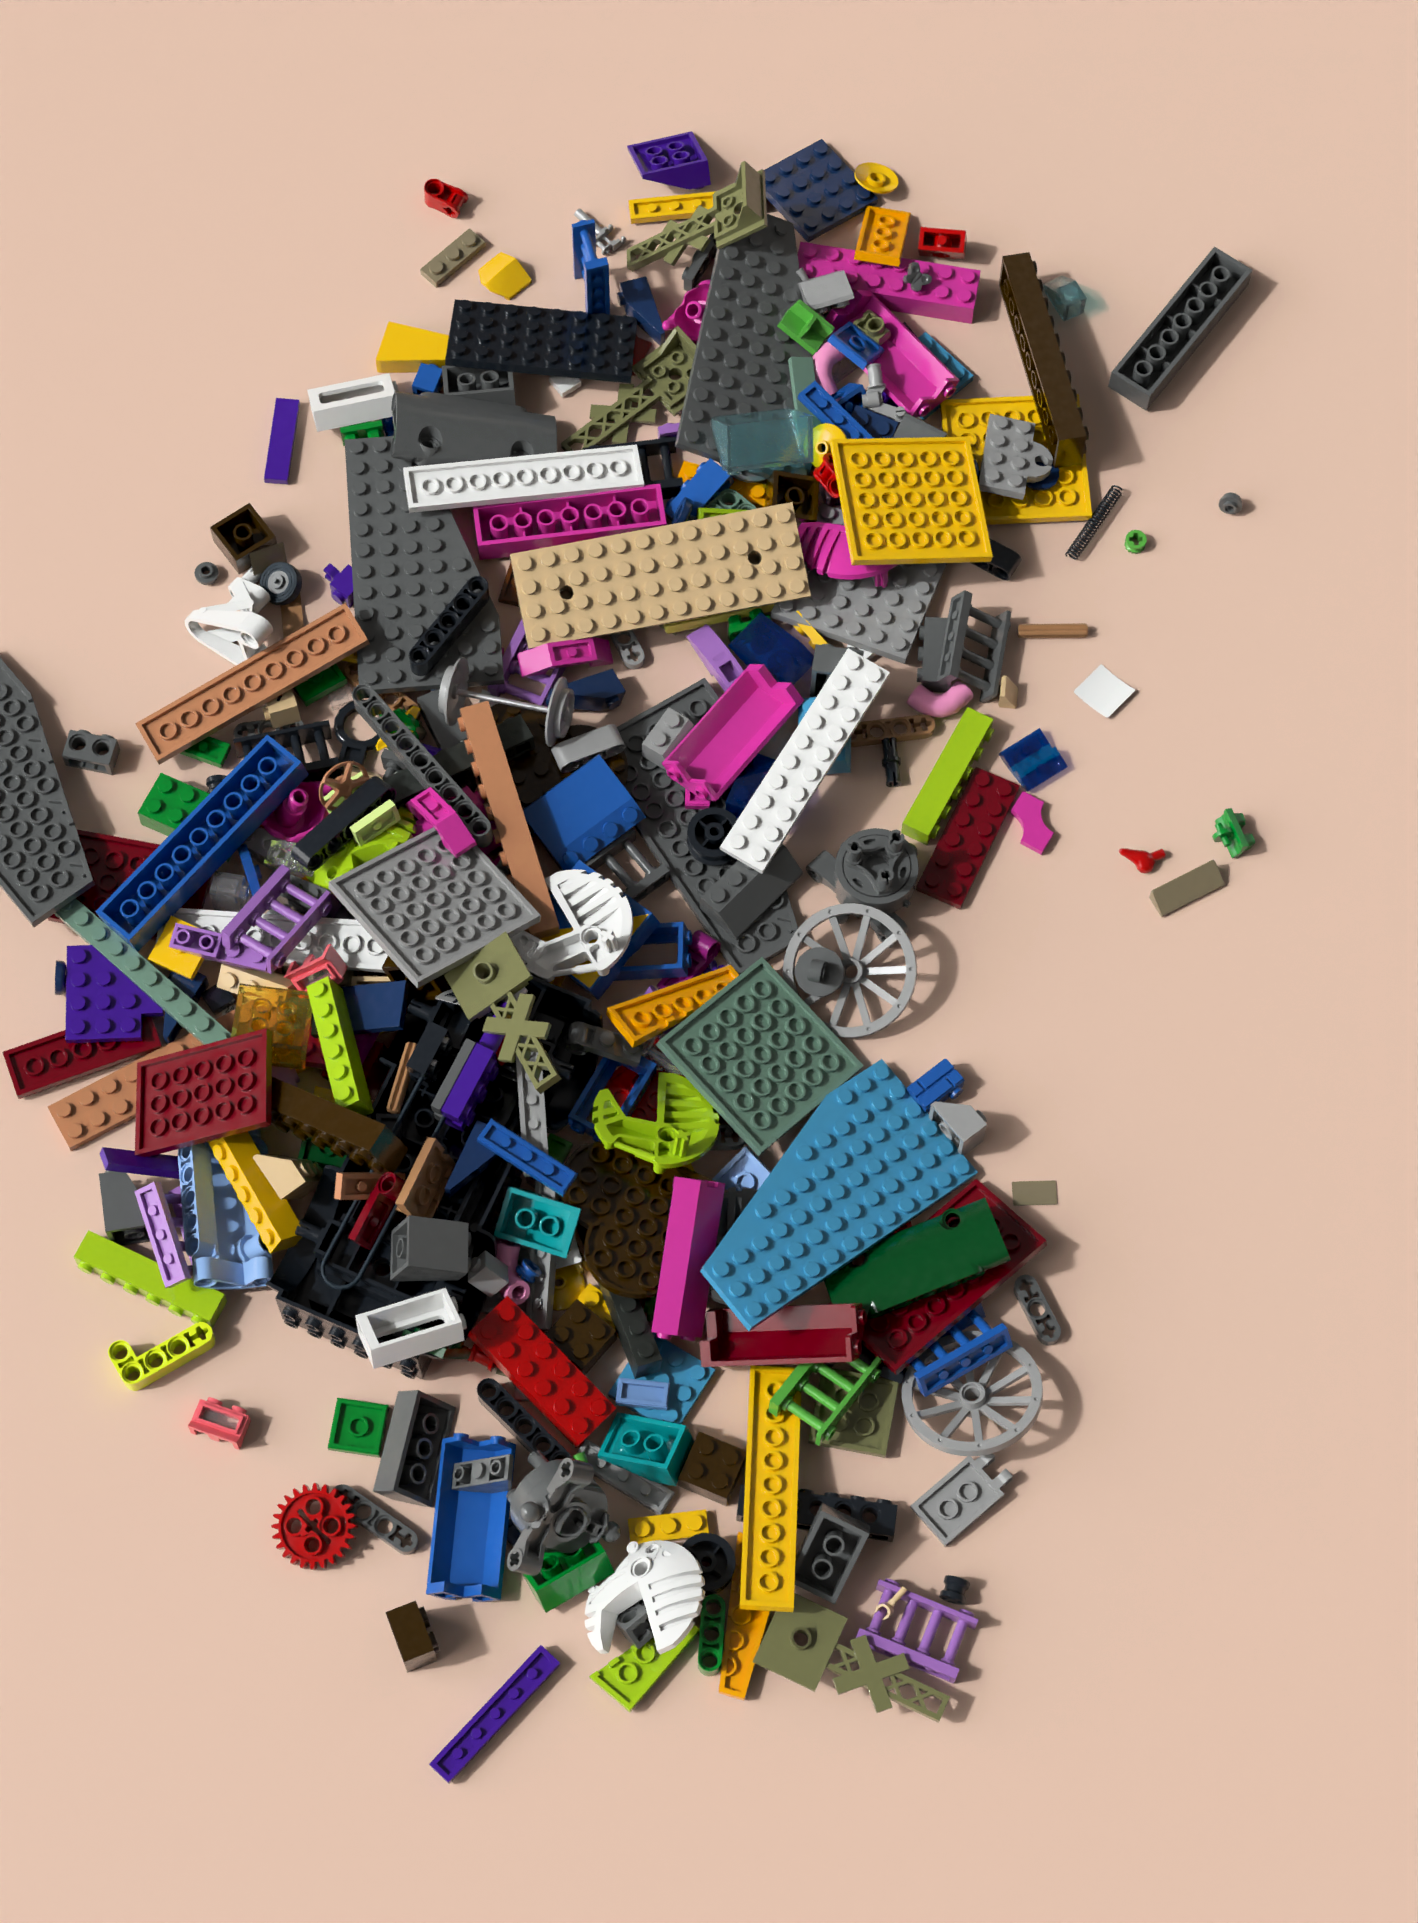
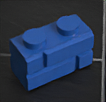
M943 1059L909 1085L906 1091L921 1109L929 1114L931 1104L935 1101L944 1102L948 1098L952 1100L957 1098L963 1092L962 1088L965 1080L947 1059Z

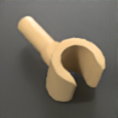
M902 1586L888 1602L879 1604L875 1609V1613L882 1607H885L888 1614L882 1620L891 1617L894 1613V1606L908 1590Z

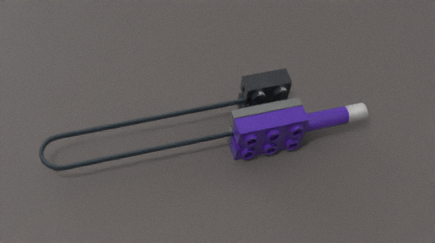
M525 987L515 994L517 1000L520 993H528ZM508 996L501 1000L498 1007H506ZM429 1021L406 1064L411 1080L417 1082L392 1129L394 1134L420 1086L423 1085L430 1088L432 1082L436 1083L442 1073L440 1068L444 1060H449L454 1050L448 1029ZM484 1033L477 1044L466 1038L431 1104L435 1119L439 1120L431 1138L437 1137L443 1123L462 1132L466 1126H471L476 1116L474 1112L478 1103L482 1104L487 1096L488 1090H485L490 1081L494 1082L499 1073L495 1054L505 1035ZM354 1200L323 1258L321 1275L326 1284L338 1290L350 1289L357 1285L397 1212L396 1204L358 1276L353 1282L340 1286L328 1280L325 1274V1266L359 1200Z

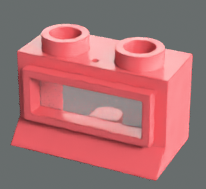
M329 944L326 946L323 955L317 959L313 954H310L305 958L302 966H299L296 961L291 962L284 978L290 979L300 994L305 996L308 994L307 986L327 976L337 984L341 983L348 966L334 947Z
M208 1397L207 1401L200 1399L192 1420L188 1424L190 1432L195 1435L197 1431L208 1434L210 1439L217 1442L220 1439L231 1442L235 1449L240 1450L251 1423L249 1415H246L247 1411L238 1406H232L231 1409L223 1407V1403L215 1398Z

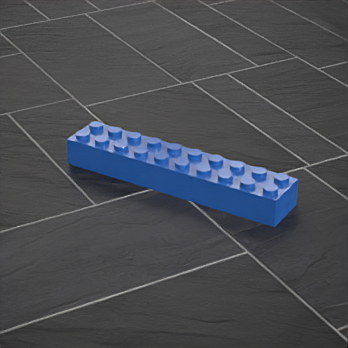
M267 734L97 909V915L109 928L138 952L162 928L171 915L173 916L290 795L291 791L309 775L302 762Z

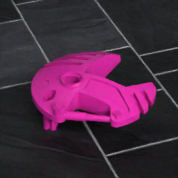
M807 522L801 523L798 527L804 562H807V568L810 570L815 568L818 574L823 575L826 573L828 577L835 579L853 580L874 576L876 587H887L888 571L898 564L852 565L844 525Z

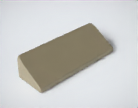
M1213 859L1153 889L1149 898L1160 916L1164 917L1225 886V883Z

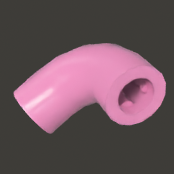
M827 341L813 355V365L816 382L828 394L832 395L838 391L832 377V368L846 356Z
M956 681L948 691L942 694H935L920 684L909 696L907 704L922 714L944 718L955 715L963 709L974 695L965 684Z
M502 1238L496 1239V1258L508 1266L509 1283L499 1292L504 1298L508 1295L516 1305L522 1304L529 1297L530 1287L528 1283L521 1279L518 1275L519 1273L516 1272L521 1244Z

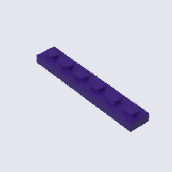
M540 1645L429 1763V1766L450 1784L560 1666V1662Z

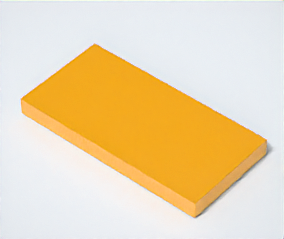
M867 206L854 260L899 267L911 213Z

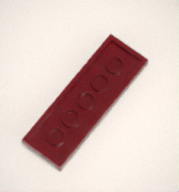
M975 767L916 886V891L959 910L961 909L1010 810L1020 785Z
M143 1017L142 1041L66 1043L64 1030L3 1051L2 1053L17 1097L21 1099L152 1053L161 1048L162 1045L152 1017Z

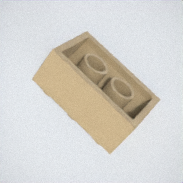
M256 1154L253 1156V1159L281 1200L302 1199L317 1188L323 1173L319 1164L313 1163L310 1160L276 1154Z

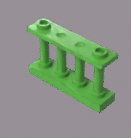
M877 1356L871 1365H868L859 1358L853 1362H846L863 1373L856 1384H853L824 1363L799 1364L771 1398L768 1411L776 1417L782 1410L785 1412L788 1410L818 1431L815 1444L820 1446L825 1439L829 1441L837 1429L835 1426L870 1382L875 1383L882 1372L879 1369L881 1358ZM812 1372L815 1374L817 1372L848 1392L841 1403H838L809 1383L808 1377ZM797 1391L800 1393L802 1391L833 1411L825 1423L794 1402L792 1397Z

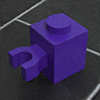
M329 563L323 570L326 573L325 578L331 582V597L338 604L346 603L348 608H350L354 604L352 567L348 564L340 572Z

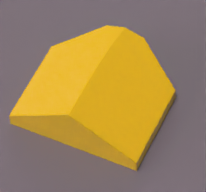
M503 252L497 254L478 270L481 284L490 292L503 296L506 300H511L532 283V279L518 260Z

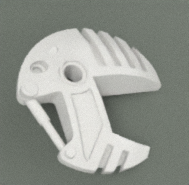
M573 869L559 871L545 879V882L574 930L547 942L526 931L511 937L524 963H527L526 966L529 972L547 982L553 981L555 977L576 973L578 975L597 971L600 976L608 975L610 968L618 962L626 951L632 936L633 916L626 896L622 898L623 891L619 887L614 888L615 884L609 878L603 880V876L596 872L587 874L586 870ZM597 939L595 943H589L591 940ZM585 961L591 962L590 964L579 965Z
M662 1540L641 1544L632 1541L627 1545L628 1556L615 1568V1573L608 1576L599 1586L594 1585L588 1589L589 1596L585 1615L589 1619L585 1620V1627L593 1632H589L587 1635L591 1644L600 1654L609 1653L618 1615L643 1599L656 1648L661 1655L675 1648L695 1624L693 1619L700 1614L702 1609L700 1601L705 1597V1591L701 1588L705 1585V1579L700 1575L703 1571L697 1559L679 1544Z

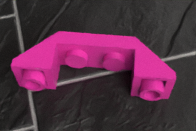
M596 637L546 643L517 654L522 677L542 675L552 668L589 663L590 667L613 664L609 640Z
M431 787L405 804L406 808L418 820L424 817L438 831L443 845L456 858L477 845L456 811Z

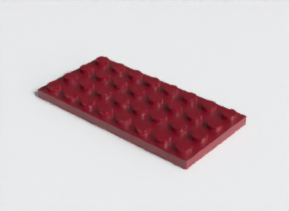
M977 1179L972 1181L928 1220L942 1215L948 1209H957L986 1198L1011 1261L986 1270V1273L978 1278L877 1318H867L866 1325H864L862 1344L876 1357L881 1358V1361L895 1375L899 1374L1047 1246L1045 1238ZM951 1217L947 1221V1226L952 1228L960 1224L958 1217Z

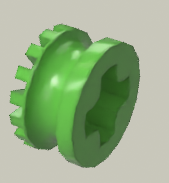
M1131 530L1126 535L1125 549L1128 552H1132V554L1141 553L1147 541L1146 535L1140 530ZM1136 538L1140 541L1139 544L1134 545L1132 539Z

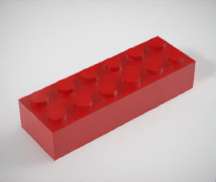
M508 1295L467 1335L575 1448L616 1409Z

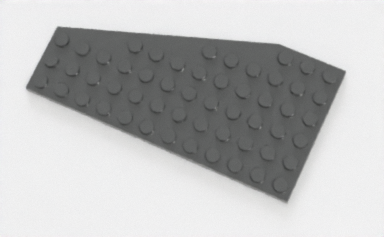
M767 214L766 228L722 249L717 248L675 442L676 448L708 459L711 458L716 462L766 479L770 477L774 470L810 476L812 467L805 447H799L788 363L790 357L811 356L806 349L777 327L787 310L798 300L803 301L798 286L801 278L796 273L799 270L793 223Z
M393 436L345 439L355 619L370 643L357 651L359 685L367 684L377 694L440 689L445 670L448 666L454 665L461 657H465L468 661V687L504 684L500 619L490 595L486 605L427 675L417 676L411 671L409 662L410 650L466 582L474 576H480V573L450 509L409 513L403 468L418 466L414 461L415 456L413 461L391 458L390 448ZM477 589V590H475V591H473V592L479 593V592H482L483 590ZM461 607L459 609L466 610L468 607ZM447 624V625L444 626V627L450 628V627H453L454 625H453V624ZM434 641V642H432V643H430V644H431V645H437V644H439L440 642ZM418 659V660L415 661V662H417V663H422V662H424L425 660H424V659Z
M0 658V887L30 924L36 927L89 890L95 883L33 697Z
M703 678L621 724L617 729L626 746L623 750L628 763V778L625 788L646 816L634 827L660 865L664 863L670 870L669 878L707 934L721 943L720 953L727 963L732 965L740 975L761 957L768 961L784 952L797 931L798 926L787 890L737 940L700 909V897L738 860L734 858L724 865L708 866L700 863L691 855L687 845L688 824L692 817L703 809H685V788L669 778L666 770L642 756L643 741L668 707L685 716L696 725L716 703L719 697L708 681ZM751 762L734 780V788L726 789L717 801H711L709 808H723L731 812L737 819L739 818L759 787Z

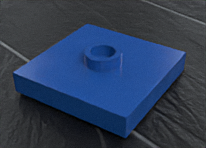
M850 321L831 334L827 340L862 370L877 360L885 351L884 348Z
M244 844L238 848V852L253 897L260 889L258 880L263 878L259 865H253L247 844Z

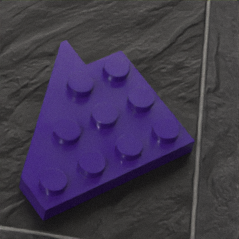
M67 946L66 1043L142 1041L143 1017L164 1016L163 1009L94 946Z

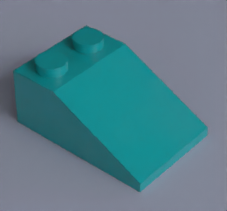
M508 1186L493 1236L567 1259L582 1209L519 1187Z
M617 1412L597 1456L604 1461L652 1482L676 1486L694 1444V1439L687 1425Z

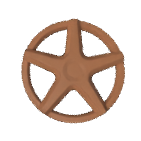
M345 761L333 766L325 774L319 786V798L322 805L330 811L336 809L337 807L332 805L340 797L343 796L346 800L352 794L353 788L364 784L370 779L366 769L354 761ZM346 766L344 775L338 776L336 779L328 778L333 771L339 767ZM352 766H356L361 770L362 778L351 779ZM324 784L332 787L335 791L327 802L323 797Z

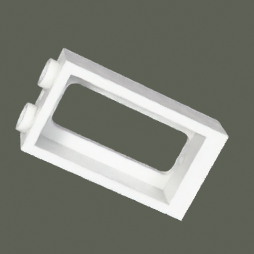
M387 373L307 390L317 432L392 417V398L394 392H398L396 381H392L390 374Z
M446 1288L355 1315L358 1334L373 1369L465 1341L463 1330L467 1329L463 1314L457 1313L459 1309L455 1297H450ZM437 1319H442L445 1322L444 1324L380 1344L377 1340L379 1337Z

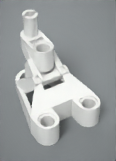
M252 566L242 578L237 577L228 586L232 596L228 603L193 610L185 619V626L188 632L198 642L234 665H238L268 648L265 646L264 641L273 633V627L269 621L258 615L271 598L264 588L256 585L263 573L254 576ZM198 622L222 628L206 632ZM238 641L239 645L234 644L232 642Z

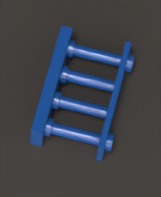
M594 219L581 220L571 224L575 280L584 279L586 312L588 314L605 313L610 315L609 263L607 257L597 258Z
M981 1303L942 1336L951 1335L961 1347L947 1353L936 1341L929 1348L939 1358L938 1360L925 1366L917 1357L910 1363L917 1371L914 1373L919 1390L924 1397L1013 1347L1008 1328L1003 1323L992 1328L983 1319L986 1316ZM975 1324L983 1334L970 1341L962 1330Z

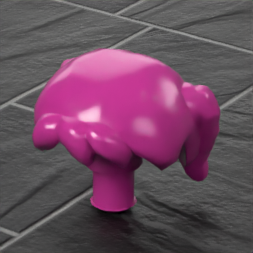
M704 280L699 283L700 287L685 293L682 304L668 320L663 322L662 327L664 330L673 331L675 327L679 326L697 345L711 280Z
M321 781L301 782L261 824L271 836L285 840L293 848L299 840L329 815L328 810L322 805L319 798ZM324 784L323 797L332 791L333 788Z

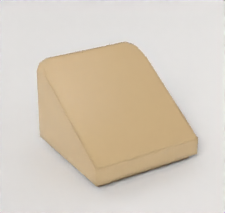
M1003 675L1000 682L998 706L1000 708L1016 709L1018 687L1007 676Z

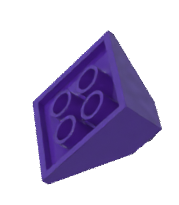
M692 131L627 146L644 180L689 190H698L711 185L708 159Z

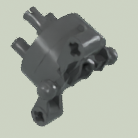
M879 828L859 831L841 844L836 858L829 852L823 851L806 866V871L810 877L835 892L840 904L855 903L871 906L894 919L906 933L909 931L906 923L895 912L902 907L908 908L911 905L909 900L915 891L918 876V851L914 844L904 839L903 833L900 835L901 831ZM850 914L837 916L839 924L845 923L849 919ZM852 914V915H854V916H856V917H858V918H859L860 916L863 918V915ZM871 918L869 925L881 942L893 934L884 924Z
M537 1450V1454L535 1451L530 1453L528 1462L535 1469L524 1477L517 1488L511 1489L506 1495L507 1500L510 1502L511 1519L521 1532L507 1557L509 1570L535 1576L541 1571L545 1552L572 1554L581 1547L586 1546L589 1542L592 1544L597 1543L601 1537L607 1542H614L620 1537L621 1530L619 1525L609 1521L607 1497L593 1479L594 1468L592 1464L572 1458L548 1461L540 1450Z

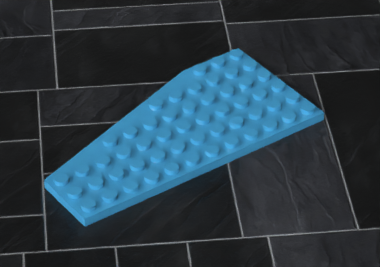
M881 1059L825 1096L700 1272L745 1328L751 1331L967 1183L978 1172L963 1154H959L958 1148L944 1135L934 1120H930L929 1114L921 1109L906 1091L905 1085Z

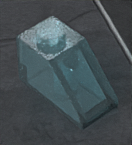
M1060 276L1043 284V290L1063 321L1084 313L1087 298L1076 280Z

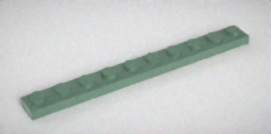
M74 899L54 913L85 942L94 946L203 1045L234 1037L80 901Z

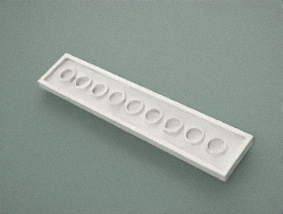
M637 445L403 468L409 513L562 498L644 487Z
M849 648L847 649L721 844L720 850L763 874L890 676L889 671Z
M180 908L173 916L200 929L221 933L238 912ZM263 914L261 916L288 933L296 925V923L283 915ZM321 917L287 956L286 962L283 965L290 966L291 962L296 961L299 966H302L308 955L313 954L317 959L323 955L326 946L331 944L348 966L347 970L385 973L382 966L388 955L357 920ZM166 922V923L162 926V928L158 931L156 943H157V941H158V939H159L161 933L163 932V930H164V928H165L167 922ZM252 926L246 932L250 937L274 949L281 942L280 939L258 926Z

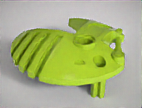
M400 807L398 809L400 821L361 847L351 839L316 871L311 872L303 867L305 876L309 882L330 890L328 888L329 881L414 838L411 834L416 833L414 815L407 808Z
M658 1073L656 1122L625 1116L609 1089L600 1090L593 1105L592 1121L595 1123L594 1129L604 1144V1148L608 1150L618 1148L635 1155L637 1158L653 1164V1171L657 1174H663L666 1168L681 1167L700 1159L711 1149L718 1135L719 1115L716 1113V1110L687 1078L675 1073Z

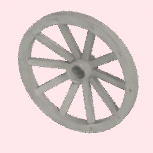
M845 903L820 910L809 917L791 938L784 957L783 979L799 996L795 983L797 953L803 942L811 948L823 947L807 935L819 924L829 919L843 957L845 979L842 983L843 987L829 1024L824 1023L837 1037L858 1038L879 1032L893 1023L902 1014L914 993L917 980V960L912 943L906 932L894 919L871 906ZM863 915L852 957L837 916ZM873 918L884 924L893 934L860 960L870 920ZM897 940L899 941L905 956L906 966L866 968L870 962ZM855 965L858 969L857 975L854 978H848L846 976L847 968ZM906 974L905 983L898 1000L866 978V975ZM861 983L893 1006L886 1014L874 1022L870 1020L860 986ZM853 987L863 1026L839 1027L837 1026L849 991ZM811 995L803 1001L808 1006H811L822 997Z
M963 1331L970 1341L983 1334L981 1331ZM951 1335L937 1340L945 1351L961 1347ZM1012 1340L1013 1347L1005 1352L1015 1358L1023 1367L986 1388L1003 1355L1001 1353L989 1360L978 1383L974 1381L972 1370L966 1374V1384H963L959 1379L950 1383L958 1392L940 1388L931 1394L955 1402L916 1411L913 1404V1391L920 1390L914 1373L917 1371L910 1364L902 1383V1403L906 1419L914 1432L923 1441L949 1454L982 1456L1003 1450L1020 1440L1034 1425L1040 1413L1043 1401V1386L1035 1361L1023 1347ZM930 1348L918 1356L925 1366L929 1362L933 1363L939 1359ZM1028 1374L1032 1385L1031 1396L991 1397ZM989 1406H1028L1022 1418L1016 1424H1013ZM960 1410L940 1435L931 1430L922 1421L923 1419ZM984 1414L1007 1431L994 1438L983 1440L980 1416ZM967 1416L972 1418L974 1442L949 1439Z

